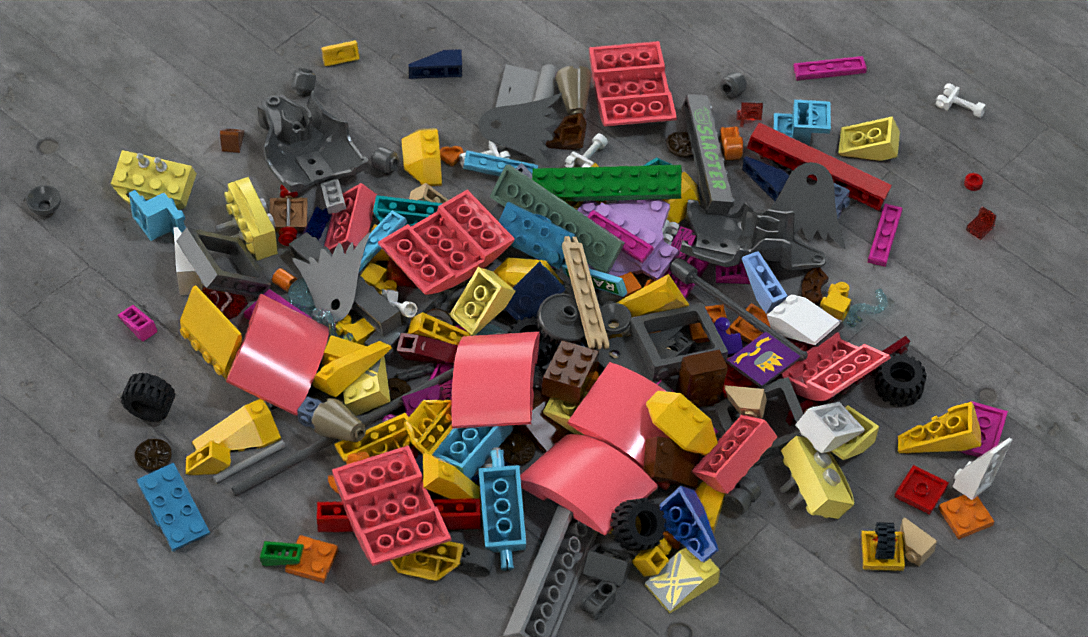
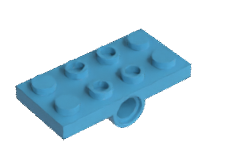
M507 202L499 220V223L515 238V241L510 246L539 260H545L549 265L557 269H561V265L565 260L562 250L564 237L569 236L571 240L572 237H575V234L551 223L550 219L542 215L533 214L510 202Z
M174 463L137 479V483L150 507L152 517L157 526H160L172 551L210 534Z

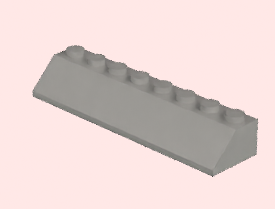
M558 505L503 637H556L586 563L588 552L592 548L598 534L594 529L576 520L573 512L561 505Z

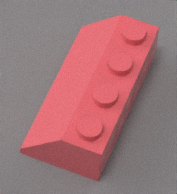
M362 183L342 193L347 209L339 213H332L324 245L332 254L338 243L342 245L345 254L352 242L355 249L359 242L369 233L377 194Z
M741 415L719 439L718 444L710 453L704 456L695 466L692 472L715 491L728 494L735 488L738 481L747 474L753 464L760 459V456L772 446L777 435L766 420Z

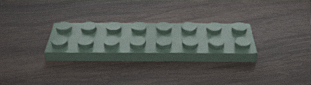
M505 165L490 197L504 207L507 202H510L533 214L542 215L550 219L551 223L575 234L578 243L583 245L587 264L597 271L609 274L625 242L511 165Z

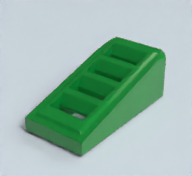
M264 541L260 554L262 566L300 564L304 544ZM294 551H297L296 557H292Z

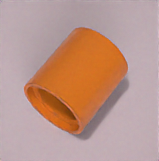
M279 268L272 277V283L286 292H290L296 286L297 278L284 269Z

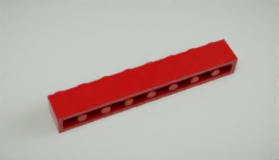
M760 122L751 134L747 145L748 149L792 170H795L804 163L813 162L821 164L830 172L834 183L850 190L849 197L880 211L892 186ZM811 174L807 176L817 181V177L815 175Z
M480 498L432 500L434 506L438 508L447 529H480ZM342 501L317 502L318 532H354Z

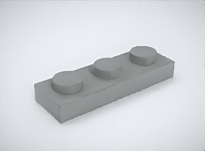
M338 179L320 183L328 214L339 213L347 209Z

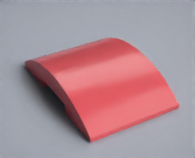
M659 41L589 47L597 107L605 127L677 120L672 95L669 92L666 80L665 64Z
M467 189L438 206L437 212L411 227L407 224L378 241V245L425 295L445 291L471 278L478 267L483 269L487 267L515 241V238Z
M260 294L226 382L297 416V410L309 392L323 357L329 336V327Z
M540 332L463 336L456 352L452 381L453 429L531 424L534 399L533 380L535 364H537Z
M839 332L835 333L818 347L789 338L787 339L802 351H807L808 357L804 361L796 362L776 377L775 380L788 377L795 394L810 400L824 401L889 360L890 355L866 344L858 347L841 339Z
M609 362L567 422L585 436L597 439L618 450L642 470L644 469L646 440L657 436L671 439L653 424L649 409L646 406V402L657 391H667L640 374ZM654 481L658 486H660L665 491L670 486V484Z
M579 434L565 435L520 475L522 489L543 501L549 498L573 512L576 520L604 536L613 529V526H610V522H613L611 516L612 513H616L614 509L620 506V503L626 500L647 498L657 489V484L627 456L597 439Z
M409 445L332 469L338 492L353 531L367 559L373 566L451 541L450 534L438 508L434 506L427 489L423 488V476Z

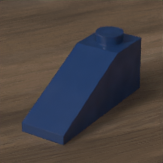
M461 49L442 50L408 64L409 79L462 77Z
M744 157L742 170L775 202L784 188L789 175L783 170L750 157Z

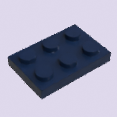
M539 261L513 287L516 292L505 309L516 320L520 319L522 321L524 317L531 319L537 316L541 303L547 297L563 293L566 287Z

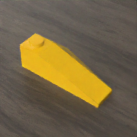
M669 274L616 302L629 309L631 318L689 306V303Z
M378 341L334 360L321 368L315 375L312 385L318 390L337 397L388 353L392 347Z
M258 399L243 406L194 439L192 444L198 450L213 440L229 448L230 451L238 450L240 452L245 451V448H264L281 440V436L269 408L262 399Z
M968 402L947 409L948 413L937 417V415L932 417L931 422L923 426L917 425L898 436V452H948L980 447L981 429L973 403Z
M423 453V488L450 499L480 498V511H482L480 487L448 462L429 453Z
M702 481L695 492L704 506L714 535L726 493L715 491Z

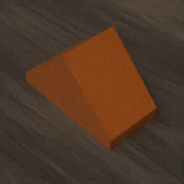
M230 128L220 130L222 151L240 153L245 130Z

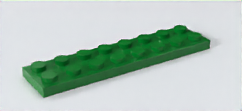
M682 165L533 168L532 180L564 202L681 199Z

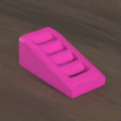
M743 263L731 267L716 266V283L751 284Z
M134 305L118 314L119 319L141 341H145L157 333L154 321Z

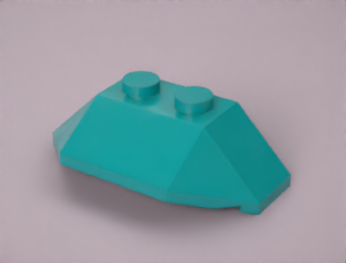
M376 195L373 213L381 222L391 211H394L406 218L407 223L404 226L409 224L411 227L437 212L438 206L443 203Z

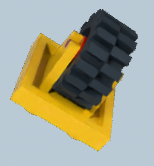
M877 522L875 531L861 532L863 570L904 571L902 532H895L894 523Z

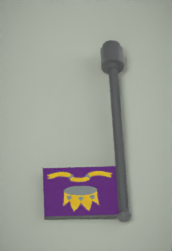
M677 258L671 263L669 270L673 276L686 285L694 283L763 332L762 335L727 360L728 365L757 386L763 388L796 362L807 359V351H802L698 277V270L684 259L680 260Z

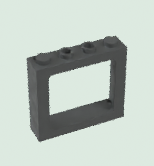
M186 227L176 240L207 289L258 298L260 294L266 293L271 287L269 280L240 238ZM208 250L229 254L243 275L222 271Z
M703 303L630 318L629 332L653 380L679 375L682 358L685 356L720 349L725 362H727L728 351ZM701 323L713 347L710 350L662 359L648 333Z
M788 377L778 379L763 388L757 387V389H764L767 399L784 393L796 423L804 415ZM728 399L714 404L725 433L733 425L729 413L737 411ZM798 429L794 433L775 439L772 446L760 456V459L753 466L783 455L781 449L795 436L804 437Z

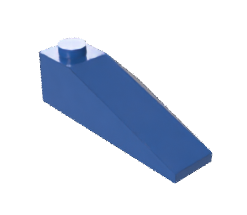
M680 486L659 505V510H663V518L667 522L664 523V527H667L666 531L673 535V538L681 542L701 562L705 563L719 550L704 506L695 490Z

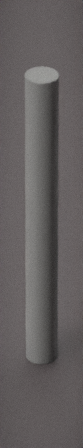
M282 440L213 476L214 482L217 484L286 447L284 441Z

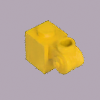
M370 262L360 275L380 295L382 294V289L397 291L396 282L392 280L387 281V269Z
M845 282L832 283L828 290V296L823 297L820 303V307L825 312L842 321L845 320L850 311L849 285Z
M349 314L333 326L338 336L343 335L345 340L364 346V342L376 331L365 318L352 324Z
M665 538L659 540L660 544L658 546H654L652 549L641 550L632 561L644 577L658 575L668 563L669 559L666 555L669 554L672 546L667 543Z

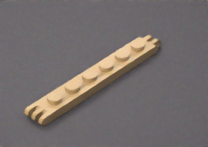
M565 236L562 250L588 347L590 349H594V347L601 349L603 346V349L608 350L609 341L583 245L578 243L577 237H572L570 240L569 236Z

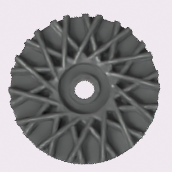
M554 294L547 297L541 303L536 318H538V328L542 327L541 333H545V338L549 335L551 337L550 341L555 340V344L558 341H566L580 345L583 340L584 342L586 341L574 295Z

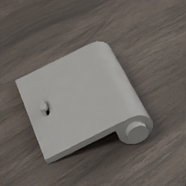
M506 64L496 107L523 104L554 96L558 68L549 64L544 65L541 72Z

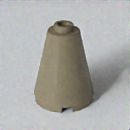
M573 66L562 68L557 72L556 82L560 93H562L561 96L568 115L579 113L584 115L587 108L591 71L583 66H579V69H573Z
M329 398L324 404L320 403L312 418L315 433L322 437L350 442H359L363 439L366 433L365 425L342 402Z

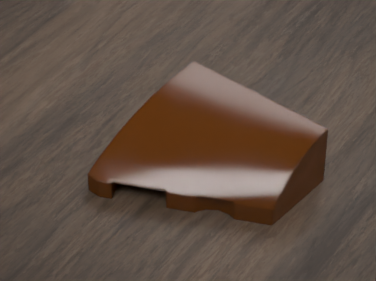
M579 113L564 117L561 125L554 131V139L546 141L547 148L562 150L583 148L587 127L583 114Z

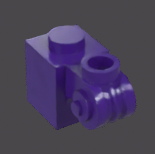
M725 317L718 318L713 324L728 351L727 357H730L743 349L740 333L727 334L726 331L730 326L729 320Z

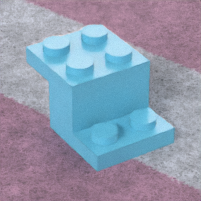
M794 100L792 114L774 113L773 129L810 146L812 133L830 134L831 102Z
M136 190L129 193L132 217L150 241L170 231L174 235V227H178L181 233L186 229L183 212L176 208L174 200L168 198L165 193L147 201Z

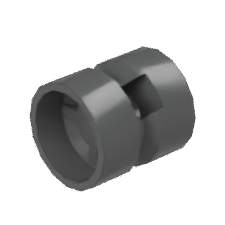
M742 477L735 485V488L724 496V502L731 511L743 515L751 506V502H755L759 498L761 489L752 479Z

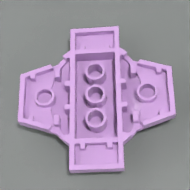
M661 199L619 200L616 203L609 204L584 201L578 208V211L585 216H588L592 210L598 212L654 248L643 264L621 251L609 272L610 275L619 277L629 272L635 273V275L644 273L656 281L665 274L671 263L680 254L678 249L664 242L662 228H664L670 204ZM588 264V267H589L590 269L596 270L595 268H593L592 266H590V265Z

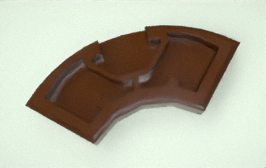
M820 267L812 268L806 274L801 288V297L808 299L815 305L821 303L823 299L821 288L829 279Z

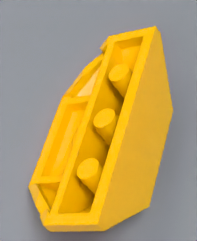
M418 129L402 138L404 170L414 179L418 180L421 185L427 183L429 186H442L438 129Z
M682 172L681 199H661L670 204V211L667 217L669 222H676L678 224L686 218L688 200H697L700 205L698 185L686 172Z
M507 258L493 271L513 288L540 261L563 284V281L545 260Z
M657 391L646 402L653 424L683 450L707 456L718 444L711 419L681 393Z
M423 400L405 421L404 425L411 443L422 454L426 452L432 455L453 429L451 400Z
M403 413L367 429L365 436L359 442L342 440L334 444L344 462H347L348 455L352 453L366 452L370 457L408 445L410 446L411 441L404 425L409 417L406 413Z
M448 541L390 560L398 573L439 581L460 565L464 544Z

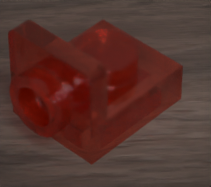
M741 102V109H737V120H740V127H744V120H762L763 103Z
M982 206L979 209L978 216L967 225L966 231L981 240L994 228L997 216Z

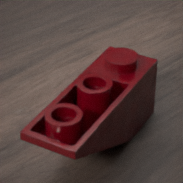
M401 333L396 351L404 360L454 365L458 345L421 335Z

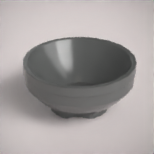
M40 185L29 191L26 203L33 213L47 215L58 209L61 197L56 188L49 185ZM47 203L50 207L41 209L40 205Z
M608 303L600 307L607 334H620L628 329L631 313L626 306L619 303ZM615 321L619 323V326L611 328L608 324Z

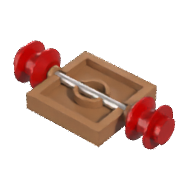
M281 184V198H270V213L275 222V232H279L278 241L284 246H289V243L297 239V231H307L308 200L307 198H297L298 192H289Z

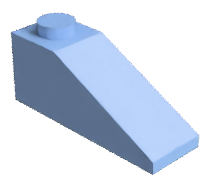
M759 251L743 256L742 261L756 300L765 314H767L782 303L788 295Z

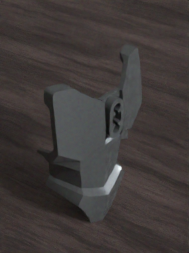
M315 90L311 91L307 107L303 104L299 105L283 95L270 96L262 101V106L257 107L260 126L269 130L264 144L265 161L270 171L289 192L304 191L310 186L326 182L329 178L335 179L356 175L368 169L367 157L362 156L350 138L347 120H340L324 110L323 106L315 98Z
M688 200L686 219L696 235L697 241L695 246L688 245V241L682 240L680 252L724 267L740 265L743 263V256L759 251L764 260L779 261L781 267L788 270L823 267L826 263V256L823 252L795 239L794 211L756 210L747 202H744L737 213L728 215L707 213L706 208L701 207L697 200Z

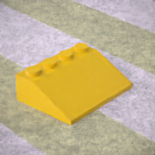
M195 285L192 287L180 318V333L185 339L188 338L196 351L199 350L207 363L213 365L215 372L219 376L222 375L227 379L235 356L241 347L242 334Z

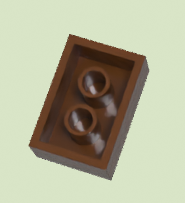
M561 341L543 376L541 395L579 405L597 369L599 351Z
M720 349L682 358L675 393H681L697 408L708 405L713 406L720 402L728 369Z

